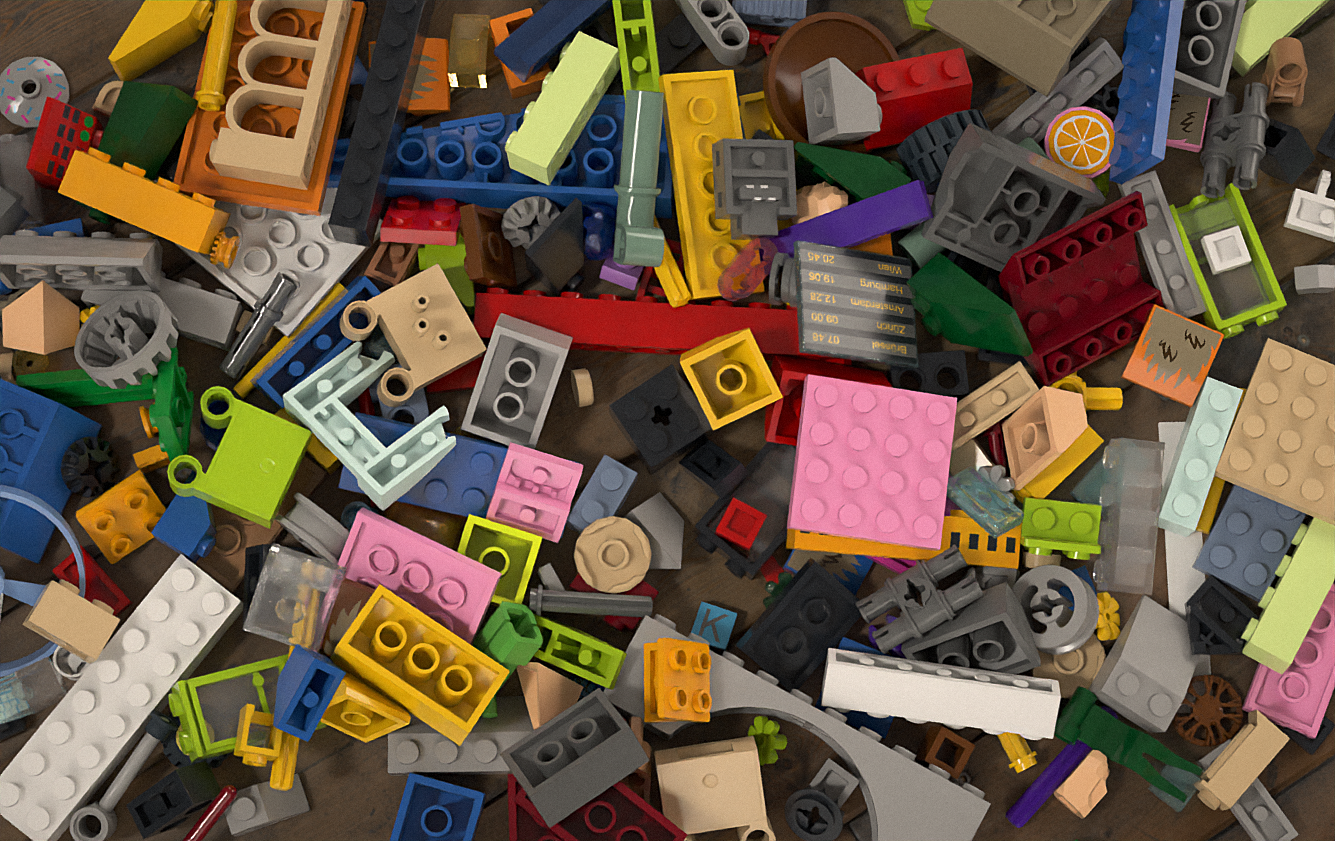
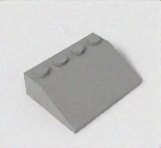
M18 230L15 232V235H3L0 239V279L11 289H31L43 280L55 290H146L150 292H160L163 248L158 239H153L151 234L132 233L130 238H115V235L112 233L94 232L91 237H77V234L74 232L56 231L53 233V236H38L39 233L35 231Z

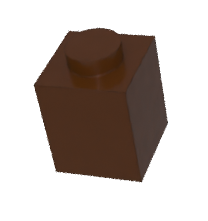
M931 726L916 753L914 761L925 767L933 764L951 775L949 779L958 780L976 745L943 726Z

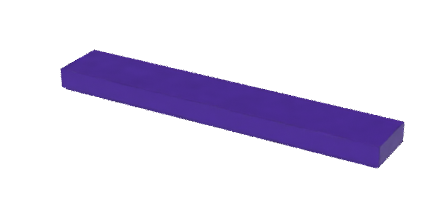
M916 180L778 231L777 236L768 240H757L763 279L770 276L775 254L777 252L787 253L790 258H796L795 245L800 246V242L847 249L933 218L924 181Z

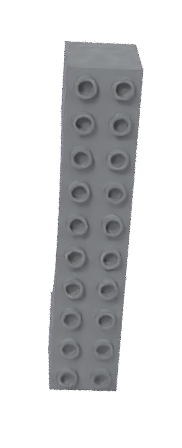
M656 614L654 619L645 615L626 650L627 655L614 689L605 688L603 693L620 715L628 719L631 716L641 717L644 721V643L657 642L658 638L699 642L709 646L710 643L694 633H690L687 638L676 632V624L659 614ZM709 650L711 656L710 695L712 698L710 718L740 713L767 715L792 722L823 740L840 756L854 777L860 781L858 785L865 799L870 818L871 841H972L991 803L983 800L985 796L983 791L968 783L958 786L950 782L948 779L951 775L945 770L933 764H930L929 767L919 765L914 762L916 755L898 745H895L892 749L879 743L882 738L880 735L863 726L855 730L845 724L847 717L827 707L822 712L811 706L813 701L811 697L796 689H792L790 693L777 687L779 681L773 676L761 670H758L756 675L742 668L745 662L735 655L724 651L722 656ZM644 722L643 727L666 740H670L680 731L698 722Z

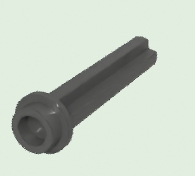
M539 585L538 589L531 588L529 609L532 612H537V616H541V611L645 617V615L650 617L652 615L653 600L649 596L542 590V585Z

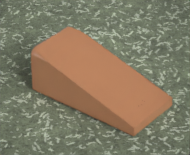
M381 242L364 276L381 293L408 279L418 258V248H423L424 244Z

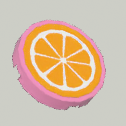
M1086 106L1069 108L1058 114L1049 124L1044 139L1045 153L1051 161L1094 180L1111 167L1109 156L1113 149L1115 138L1113 122L1097 109Z

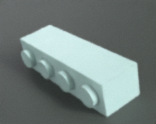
M1209 377L1204 380L1186 419L1151 521L1152 525L1187 537L1196 530L1243 392L1242 389Z

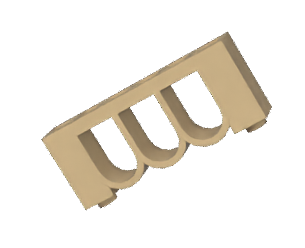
M254 0L250 9V21L257 37L251 39L242 48L238 57V70L245 86L238 88L230 96L226 105V120L230 129L221 127L218 139H214L210 147V161L220 176L304 190L308 189L353 0ZM282 8H297L325 13L318 41L273 34L265 30V24L275 11ZM270 56H286L313 61L306 90L256 81L253 79V72L263 59ZM258 104H272L301 109L294 139L246 131L241 128V120L251 107Z

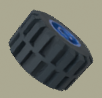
M963 110L949 114L921 127L904 139L896 152L903 167L907 170V176L911 179V182L916 180L924 181L927 193L937 192L949 155L969 123L991 132L980 110Z

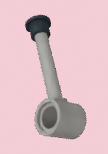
M157 710L151 711L150 715L152 718L145 727L146 734L100 802L95 801L78 810L70 820V833L75 841H104L113 835L117 828V816L113 809L159 741H165L171 730L176 731L178 729V725L171 718ZM88 815H94L100 820L101 831L99 834L92 833L87 828L86 818Z

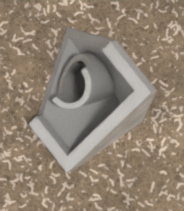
M659 492L631 510L624 518L638 525L649 540L652 553L649 569H681L684 520Z

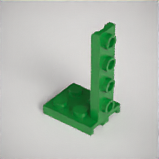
M177 347L170 348L172 352L169 362L160 361L156 366L158 374L156 376L148 372L142 376L141 385H130L128 383L126 389H111L109 386H99L83 369L17 375V386L66 407L155 399V404H151L149 407V417L152 427L158 428L161 451L167 452L170 462L178 456L189 455L194 394L193 392H187L185 386L187 374L184 367H178Z

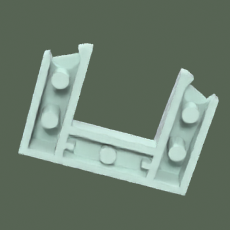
M357 341L285 393L283 401L285 411L299 426L312 431L357 478L358 486L384 511L409 491L456 445V438L451 436L446 439L442 423L449 420V413L443 405L386 448L346 406L395 362V359L387 351L382 353L379 360L360 355L362 343Z

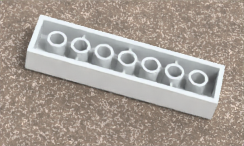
M180 554L105 646L98 659L92 662L0 775V815L33 841H57L69 827L72 816L86 806L145 733V727L152 718L150 715L151 711L157 710L162 712L169 703L168 695L172 693L171 688L177 681L187 680L242 613L243 603Z

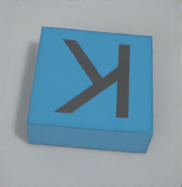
M701 602L691 633L707 640L710 646L725 651L737 613Z

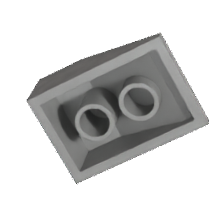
M1142 595L1088 690L1098 697L1097 700L1147 732H1166L1184 700L1200 655H1192L1187 622L1146 595Z

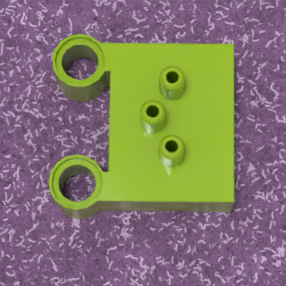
M211 387L204 392L200 401L203 420L212 428L222 429L227 426L228 428L206 474L203 473L200 462L193 456L181 455L171 461L167 470L170 487L179 496H195L270 529L310 445L312 431L234 398L231 391L225 387ZM220 400L226 402L229 409L222 415H215L209 412V405L214 401ZM186 468L192 469L197 474L194 481L188 484L179 483L175 479L178 471Z

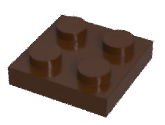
M476 204L461 206L459 230L465 243L466 256L464 258V268L469 276V280L492 288L506 290L518 288L512 244L508 239H505L501 228L504 215Z

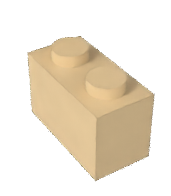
M52 580L45 586L22 625L91 664L98 659L120 619L112 615L114 610L107 604L96 599L91 603L79 596L80 590L73 584L65 580H60L58 583Z

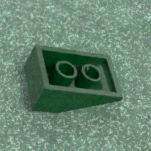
M797 142L794 146L795 172L812 185L827 182L831 186H838L840 190H844L848 194V205L911 182V179L907 176V170L893 160L887 162L878 156Z
M940 252L906 282L913 295L910 301L922 314L923 318L920 320L922 325L933 336L936 337L940 334L950 343L1028 357L1033 353V349L1015 309Z

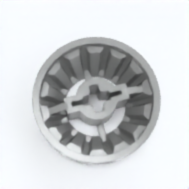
M135 290L120 294L96 309L81 327L74 346L76 361L99 386H109L111 389H126L128 383L130 385H141L143 375L149 372L151 375L156 376L158 374L156 368L160 361H170L172 352L170 348H174L177 345L178 321L161 298L153 292ZM146 333H153L150 340L145 335Z

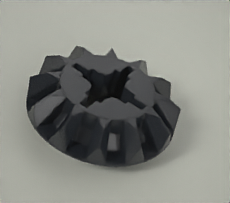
M88 436L76 440L68 447L61 462V475L65 485L70 491L79 496L89 498L95 495H102L103 491L109 486L115 485L113 479L116 472L120 471L116 459L119 454L112 449L110 442L98 437ZM89 458L95 462L102 461L95 468L96 475L94 476L89 473H83L89 467Z
M809 785L802 790L796 789L786 801L784 809L786 821L791 830L805 841H833L845 826L843 824L845 811L839 809L838 798L831 799L826 795L825 788L818 791ZM817 806L821 817L815 823H812L813 812L811 810Z

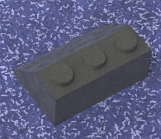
M1184 0L1172 93L1216 99L1224 98L1246 0Z
M1007 582L983 590L985 596L956 611V616L953 617L952 621L948 619L925 632L921 639L912 637L904 641L901 649L905 657L910 660L1015 675L1041 666V659L1024 608Z
M600 688L500 753L504 762L549 828L650 761L632 729Z

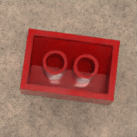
M963 47L868 66L855 73L860 80L876 93L877 104L880 105L882 110L880 131L863 138L866 151L901 144L910 134L939 118L955 112L970 110L973 82Z
M774 355L770 371L783 398L765 406L764 439L767 442L797 446L805 376L808 374L893 387L883 372Z

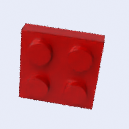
M401 196L397 199H392L380 227V241L456 246L460 236V207L465 206L466 203H456L451 198L423 201L415 196Z

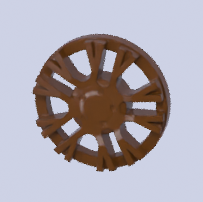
M1213 675L1192 677L1187 693L1195 698V700L1190 702L1184 697L1181 705H1187L1190 708V714L1185 717H1178L1176 712L1172 719V724L1178 734L1193 745L1201 747L1220 745L1229 740L1241 725V719L1243 718L1241 698L1230 683L1222 678ZM1203 681L1204 694L1202 696L1198 695L1192 684ZM1212 683L1218 684L1214 696L1209 695ZM1224 690H1226L1232 698V700L1227 703H1222L1219 700L1220 694ZM1223 707H1235V714H1223ZM1192 718L1195 724L1185 731L1182 725ZM1222 718H1227L1233 722L1228 731L1220 724ZM1215 724L1220 738L1214 739L1211 725ZM1198 726H1204L1206 730L1205 740L1193 737Z

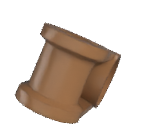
M1281 38L1276 40L1270 47L1265 73L1261 79V83L1269 88L1266 106H1269L1270 103H1292L1293 107H1300L1302 105L1308 69L1303 45L1296 38Z

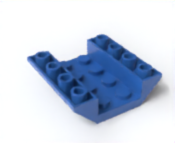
M0 379V485L29 492L48 503L62 516L72 494V491L65 485L61 475L63 456L68 447L76 440L88 436L98 437L103 426L58 402ZM0 497V547L17 556L40 564L57 526L36 509L24 503Z

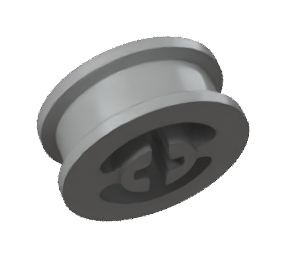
M296 492L293 496L296 503L285 516L278 514L275 520L308 550L310 549L316 556L336 569L350 532L323 509L302 494Z
M1057 565L1039 566L1026 572L1012 588L1014 595L1024 608L1037 650L1051 655L1067 654L1080 648L1093 634L1099 617L1098 600L1091 586L1072 571ZM1066 586L1070 588L1074 596L1075 606L1069 599L1059 594L1061 587ZM1074 606V611H1072L1068 607ZM1032 609L1036 610L1038 613L1032 614ZM1032 615L1037 621L1047 626L1045 633L1039 634L1035 630Z

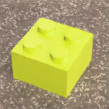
M469 514L457 552L502 573L490 602L491 605L498 607L502 601L523 604L543 537Z

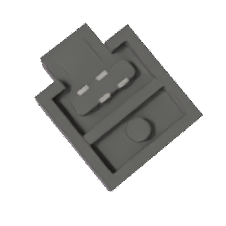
M723 138L712 144L716 219L731 221V240H768L777 236V220H788L797 215L793 140Z

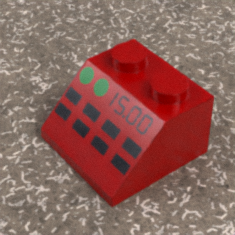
M46 98L26 169L41 188L58 192L75 150L86 153L89 147L98 150L105 132L98 118L55 98Z

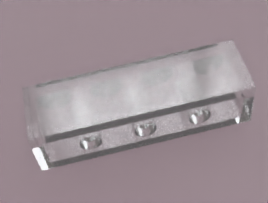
M1115 438L1110 439L1109 445L1104 449L1103 466L1107 468L1106 483L1102 484L1100 490V504L1104 506L1103 521H1100L1098 544H1101L1100 558L1095 561L1093 568V579L1097 582V590L1152 595L1165 442Z

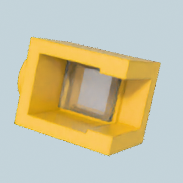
M247 703L240 709L234 755L242 756V763L246 765L265 767L267 761L272 762L279 757L283 731L273 726L274 713L254 711L255 705Z

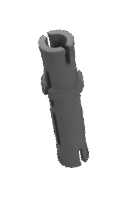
M278 272L267 293H265L262 299L256 301L254 304L255 311L244 326L227 356L219 365V368L224 373L233 378H241L248 363L259 349L271 327H273L275 322H279L284 315L283 309L299 286L293 278Z

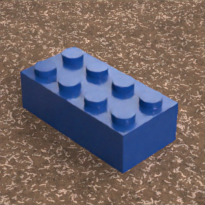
M409 773L390 841H474L487 796L482 792Z

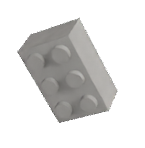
M501 313L495 324L461 429L508 446L511 442L535 450L573 337Z

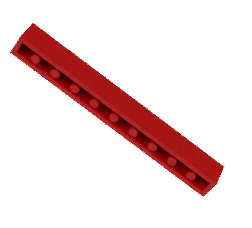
M487 288L486 293H476L474 328L484 345H489L495 324L500 314L503 313L573 337L569 350L681 356V354L714 338L750 328L765 361H773L774 355L836 365H851L852 358L801 351L798 308L791 307L790 305H787L786 310L771 309V304L761 302L749 303V308L733 307V302L725 300L711 301V306L696 305L695 300H688V304L685 306L674 308L670 303H658V298L650 296H638L636 301H621L620 296L613 294H600L598 299H584L583 294L576 292H563L561 297H547L546 292L539 290H525L523 295L508 294L509 291L506 289Z

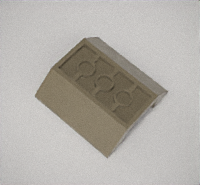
M933 0L925 16V22L1048 97L1068 72L1071 55L1102 16L1105 15L1111 18L1124 0Z

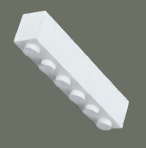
M828 648L822 684L821 706H827L842 713L855 710L867 712V714L876 718H886L890 715L904 717L906 720L918 724L932 721L943 723L945 726L953 729H963L967 726L981 728L983 731L995 735L1009 732L1020 734L1026 739L1040 740L1042 738L1053 739L1061 693L1057 680Z

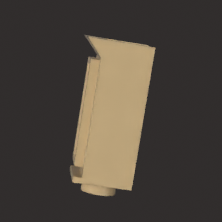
M1257 709L1248 713L1249 724L1239 731L1200 777L1202 780L1193 784L1200 791L1197 795L1199 799L1213 810L1220 808L1222 811L1230 809L1290 739Z

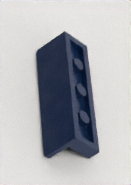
M550 0L494 49V54L524 83L556 56L567 42H572L579 31L583 32L609 10L613 6V1Z

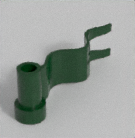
M1077 686L1061 715L1057 717L1054 736L1072 746L1075 745L1077 740H1080L1093 750L1103 753L1109 760L1133 770L1157 789L1184 803L1188 796L1161 776L1142 756L1143 752L1169 766L1198 776L1201 775L1203 769L1174 754L1150 735L1122 723L1094 704L1098 698L1094 693L1082 686Z

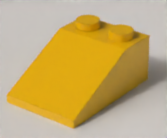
M145 0L108 57L119 79L123 82L134 80L196 42L202 32L207 33L210 29L215 8L213 1Z

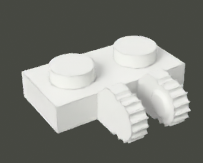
M1322 170L1314 194L1295 189L1284 227L1335 242V200L1325 197L1331 181V172Z

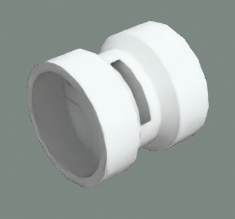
M60 646L54 651V667L58 673L70 680L78 681L91 665Z

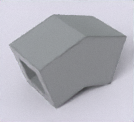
M1335 265L1294 267L1295 285L1298 295L1329 293L1335 290Z

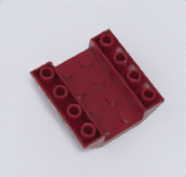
M1135 191L1012 254L999 274L1004 302L1015 309L1033 349V353L1028 357L1024 356V358L1043 386H1049L1138 339L1154 304L1164 308L1161 291L1143 282L1133 233L1147 227L1148 223L1142 193L1139 191Z

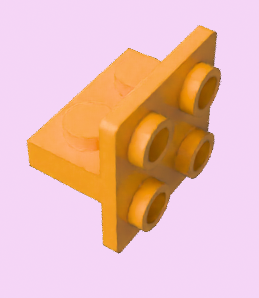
M139 469L77 510L76 518L107 560L114 564L154 538L151 532L166 511V507Z
M658 638L657 642L644 643V722L692 721L704 723L710 721V709L712 706L710 695L711 656L708 644L672 638Z

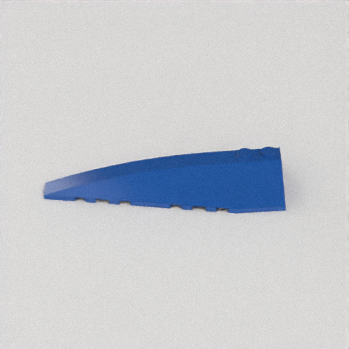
M603 95L550 185H546L511 169L509 166L507 152L505 151L506 142L513 131L518 132L523 124L526 108L521 109L522 112L509 115H503L499 112L441 122L440 126L422 129V126L406 128L407 132L401 133L385 196L395 198L415 196L423 201L451 198L456 203L476 204L481 207L509 209L514 203L527 197L540 196L551 200L557 206L560 213L577 198L582 202V214L617 216L618 194L614 190V185L619 184L625 97L624 95ZM662 113L657 188H661V194L656 197L654 214L656 218H672L674 189ZM349 138L337 140L327 188H338L350 144Z

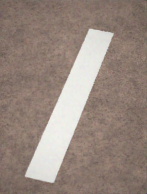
M1185 422L1158 423L1162 489ZM1165 530L1169 611L1187 622L1184 604L1205 581V574L1192 568L1203 546L1202 532L1195 530L1187 537ZM1200 655L1192 677L1211 675L1210 655ZM1203 681L1192 684L1196 693L1202 696L1205 692ZM1186 692L1185 698L1193 702L1195 698ZM1180 705L1177 713H1190V708L1187 705Z

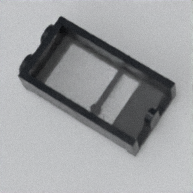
M767 442L745 467L749 473L739 482L738 486L722 498H718L694 526L693 532L698 535L695 541L711 555L717 551L727 560L724 566L739 579H742L745 575L748 579L752 580L787 539V521L797 446ZM733 497L767 515L749 551L724 537L719 538L715 534Z

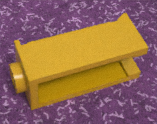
M1088 425L1084 432L1057 459L1022 489H1012V494L1022 504L1024 497L1044 499L1083 463L1104 440Z

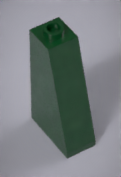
M124 81L98 150L111 155L109 163L122 168L124 162H127L145 170L144 177L153 180L196 110L198 101L174 86ZM77 201L78 205L90 211L88 216L93 220L104 224H110L111 220L123 221Z

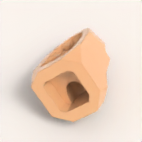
M827 182L804 186L796 191L797 215L792 217L791 220L796 225L848 206V194L844 190H840L838 186H831Z
M1091 750L1053 792L1057 799L1081 819L1085 818L1107 793L1105 782L1110 772L1107 757L1098 750Z

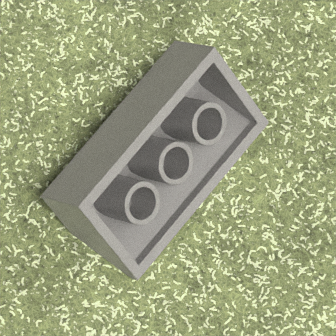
M496 697L498 716L495 718H483L481 714L460 746L408 712L411 716L410 723L388 733V773L391 776H409V773L417 775L512 774L500 753L535 731L525 697Z

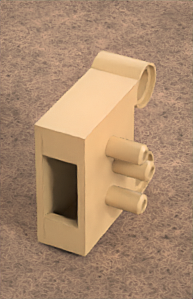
M439 264L422 271L368 301L358 300L350 303L340 318L339 326L342 334L352 341L366 339L370 336L377 323L401 364L402 368L389 369L377 385L378 398L388 407L402 406L414 392L481 357L487 350ZM352 313L363 314L367 318L368 327L364 329L352 327L349 322V315ZM390 379L400 380L405 386V394L402 396L390 394L386 387L387 381Z
M754 736L653 751L662 814L688 835L684 841H696L695 833L737 827L740 841H776L770 820L766 815L758 749ZM754 830L765 831L761 838H747L748 834Z

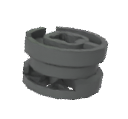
M777 252L774 256L770 272L769 302L772 305L780 306L783 302L790 303L791 307L798 308L796 258H790L787 253Z

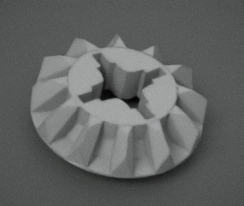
M533 196L521 199L514 203L504 214L501 223L502 232L505 239H508L513 247L522 245L525 249H528L560 215L557 206L547 198ZM536 216L539 224H534L532 229L528 231L526 226L530 225Z

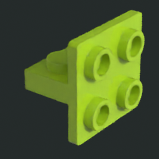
M1024 497L1020 543L1025 546V550H1029L1030 554L1052 556V549L1062 550V553L1067 554L1068 558L1090 560L1091 553L1101 554L1098 536L1102 506L1098 504Z

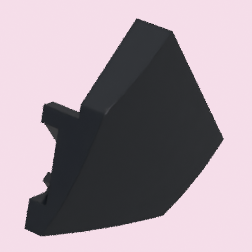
M1210 575L1184 604L1192 655H1243L1242 649L1247 641L1241 638L1250 619L1258 620L1259 617Z

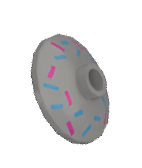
M24 57L12 62L0 75V111L15 125L24 128H38L47 97L55 98L68 104L70 99L69 83L63 70L53 61L45 58ZM27 84H36V90L33 93H24V88Z

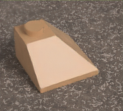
M1043 386L1002 423L1011 478L1015 483V490L1022 489L1057 459L1088 427L1082 394Z

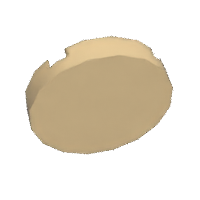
M615 516L596 519L586 526L576 540L574 552L577 571L585 582L599 591L613 594L628 591L640 583L649 569L652 555L649 540L641 528L626 518Z
M1093 632L1085 644L1067 654L1051 655L1038 650L1041 666L1030 669L1032 677L1057 680L1059 682L1061 698L1070 699L1077 686L1089 689L1106 659V654Z

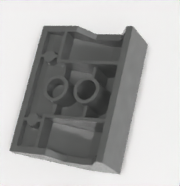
M969 123L949 155L931 205L933 218L926 220L921 235L927 240L1001 272L1012 254L1080 220L1087 208L1102 205L1106 198L1090 178Z

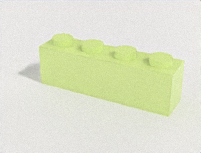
M1248 0L1244 8L1246 12L1243 13L1232 66L1244 77L1269 54L1270 47L1276 40L1289 37L1329 0Z
M580 31L572 43L567 42L564 45L559 58L560 63L554 72L550 71L546 75L542 83L540 96L536 102L531 101L524 113L523 124L518 132L513 131L510 134L505 146L511 169L546 185L551 184L620 69L618 48Z
M1315 517L1308 525L1300 524L1291 541L1292 544L1296 545L1292 556L1290 557L1285 554L1274 573L1280 579L1275 588L1267 587L1258 603V606L1263 608L1259 619L1251 618L1241 638L1247 641L1242 649L1243 654L1280 674H1283L1293 662L1335 580V526Z

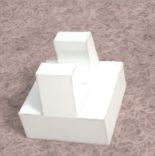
M1239 226L1204 236L1200 240L1213 275L1249 264L1251 261Z

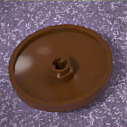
M843 12L813 14L790 26L772 46L763 74L765 102L777 129L787 140H793L794 146L797 142L809 144L801 78L803 71L828 58H837L854 74L864 67L900 60L887 37L866 20ZM863 139L852 144L824 146L862 154L873 151H866Z

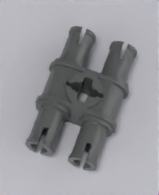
M1252 83V92L1250 84L1245 86L1243 109L1237 114H1234L1237 97L1233 93L1225 91L1224 98L1220 100L1213 98L1211 118L1206 123L1204 131L1206 135L1204 151L1200 155V161L1204 166L1201 193L1206 197L1217 198L1218 195L1222 197L1225 194L1227 169L1236 166L1233 178V185L1242 190H1250V187L1254 189L1257 186L1259 162L1266 155L1264 141L1266 129L1270 123L1265 111L1269 88L1265 84Z
M956 544L928 561L924 559L921 561L917 560L916 565L892 579L888 577L884 582V587L855 602L867 624L896 606L902 609V612H900L901 617L872 632V636L876 639L875 642L883 654L888 653L889 650L912 637L915 639L923 638L925 632L948 619L952 621L953 617L956 616V611L985 596L972 574L943 592L941 589H937L940 580L967 566ZM917 592L921 594L923 606H920L918 603Z

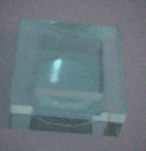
M1166 764L1159 774L1188 796L1183 803L1162 792L1151 784L1147 789L1178 813L1182 811L1198 790L1193 784L1201 779L1193 773Z

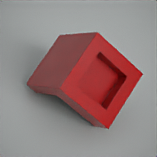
M733 497L715 534L719 538L724 537L749 551L767 515Z

